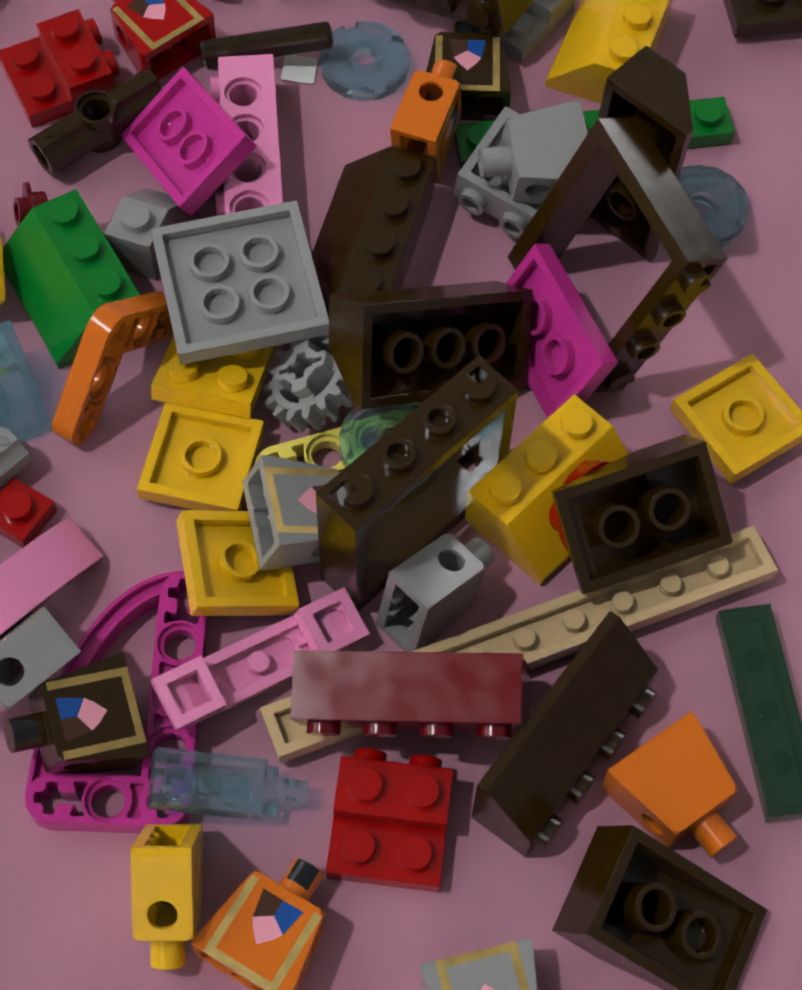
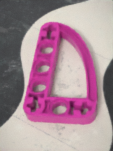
M184 571L167 572L148 578L134 585L115 599L83 635L77 644L81 652L66 663L61 675L101 661L111 645L134 621L158 607L151 679L201 655L203 658L206 657L209 616H191L188 602L187 616L189 622L180 620V610L176 598L181 597L183 589H187ZM186 636L195 642L194 652L185 659L176 660L170 658L165 653L168 642L175 637ZM150 682L145 738L150 756L142 762L141 776L47 773L44 769L40 749L35 748L25 792V806L29 814L40 827L56 831L140 833L146 824H186L190 819L193 805L200 722L175 731ZM171 738L182 741L186 746V752L179 762L166 765L160 763L155 758L156 748L162 741ZM154 775L160 777L152 780ZM184 777L183 781L177 780L178 778ZM161 778L171 780V795L174 803L180 805L179 808H171L166 818H160L157 809L151 807V804L160 803L162 800L163 783ZM58 789L64 800L80 801L78 790L84 789L82 796L84 815L77 816L78 810L74 804L63 803L56 805L54 813L47 814L43 804L39 803V801L49 799L51 790ZM107 790L119 791L124 795L125 803L118 814L105 818L94 812L93 805L100 793Z

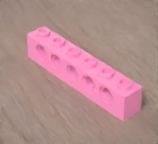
M273 54L218 57L219 76L210 77L211 95L257 146L245 158L244 162L224 181V188H217L215 190L217 216L283 203Z

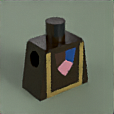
M460 21L455 22L453 32H439L435 35L426 72L431 73L435 61L440 59L451 61L459 66L461 74L458 82L461 84L462 108L460 120L492 121L497 119L505 106L510 108L511 82L501 37L492 33H480V28Z
M124 653L108 657L40 684L29 696L31 714L9 718L4 722V734L9 751L16 753L39 748L44 769L47 773L51 774L128 770L135 768L150 756Z

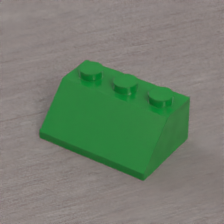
M77 189L33 207L3 246L4 273L58 369L74 362L86 325L100 306L140 295Z

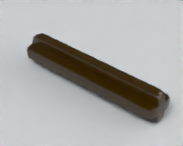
M325 21L204 39L200 42V55L204 66L212 67L218 66V57L273 54V57L328 50L333 47V33L329 22Z

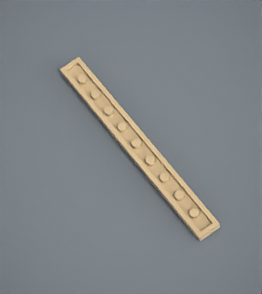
M753 525L731 533L733 543L584 595L580 590L574 591L412 652L522 653L531 670L579 652L609 611L618 615L630 632L771 580L775 577L778 568ZM291 696L260 707L261 716L279 764L363 733V728L341 727L340 736L306 734L307 726H301L290 719Z

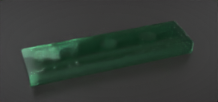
M771 604L718 610L715 619L765 823L802 818V722Z

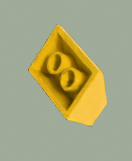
M581 0L548 74L545 87L601 103L606 79L610 74L646 45L656 51L670 17L673 0Z
M574 394L468 491L465 520L541 586L570 558V554L561 542L559 531L554 530L550 524L549 511L554 503L551 491L563 486L570 473L583 461L613 462L629 453L613 425Z

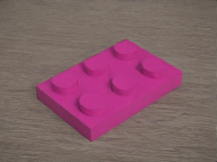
M182 67L121 134L123 139L175 203L190 216L212 196L215 190L244 162L245 158L257 146L198 79L185 67Z
M534 244L506 283L533 290L528 384L548 418L574 394L585 402L618 364V361L551 245Z

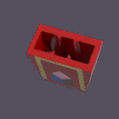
M113 0L115 4L110 9L116 39L137 72L149 69L158 81L198 57L202 40L216 38L213 13L196 0Z

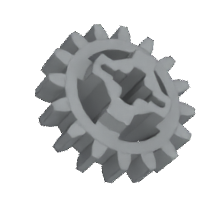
M329 335L291 342V349L288 352L283 350L277 351L276 356L280 359L279 364L268 367L266 373L273 379L262 386V390L269 395L264 404L273 412L272 415L288 428L293 426L299 432H304L308 424H310L314 429L320 430L325 417L329 416L336 422L339 419L337 409L341 405L352 407L354 404L349 397L350 394L334 357L330 355L332 353L329 348Z

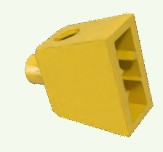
M146 824L130 848L132 935L134 940L150 941V966L159 970L179 969L186 965V941L194 939L202 917L203 824ZM162 901L169 902L174 907L167 906Z

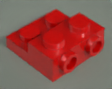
M79 9L37 23L38 37L0 50V64L32 128L74 112V104L79 96L90 90L107 92L115 87L114 78L120 76L118 65L111 50L101 52L98 46L103 44L94 18L84 20Z
M372 748L355 749L353 757L341 756L325 872L326 878L439 893L453 769L442 768V760L429 755H413L409 758V764L386 761L387 754L385 752Z

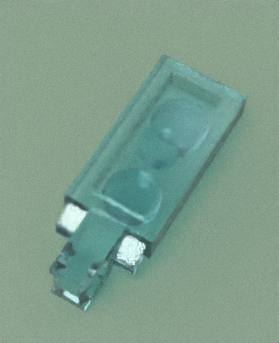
M156 747L152 753L148 809L256 821L274 819L276 817V810L300 811L301 807L308 803V781L278 777L279 767L268 765L267 759Z

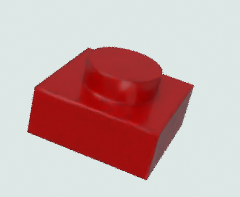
M12 477L0 491V535L22 548L38 536L58 511L55 502Z

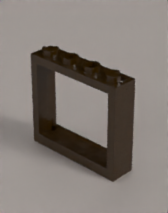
M638 117L597 119L507 256L516 270L534 244H550L556 256L560 259L619 174L666 249L672 262L608 344L618 364L593 393L604 391L615 393L617 389H624L628 383H633L635 380L634 375L646 360L659 351L661 341L673 327L684 320L687 314L686 310L699 294L711 286L710 280L728 259Z
M477 356L316 492L321 579L334 591L345 587L358 612L385 589L388 574L391 570L443 534H447L465 518L468 491L509 454L518 389L480 356ZM467 460L476 466L471 472H468L462 466ZM342 486L351 493L344 499L343 506L331 497Z

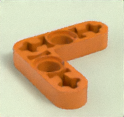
M156 291L106 303L93 313L86 325L53 418L52 432L74 446L83 444L99 422L123 354L163 342L173 334L166 298L163 292Z

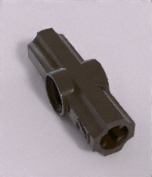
M149 69L146 71L141 70L107 92L90 90L83 93L74 104V112L28 139L30 149L39 164L48 174H55L91 151L103 153L115 149L122 140V132L162 90L158 79Z

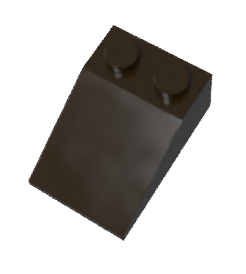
M685 434L636 450L551 491L580 592L583 595L733 543L706 442Z
M634 825L597 826L552 931L598 959L663 990H736L767 909Z

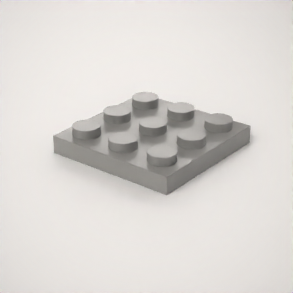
M297 200L151 229L180 365L329 335V318Z

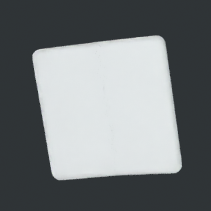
M298 55L284 56L281 79L296 83L314 84L318 58Z

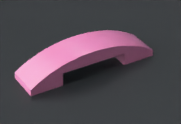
M70 517L50 528L0 564V637L60 589H65L104 557Z
M343 587L299 608L294 615L207 657L203 658L201 655L151 679L150 682L175 731H178L230 709L291 679L294 650L343 651L368 637L370 633L347 590Z

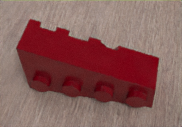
M294 650L290 719L301 726H307L306 734L340 736L342 727L363 728V735L369 737H396L397 730L419 731V736L424 738L446 739L454 738V733L477 734V738L507 740L511 739V735L515 736L530 716V669L522 653Z

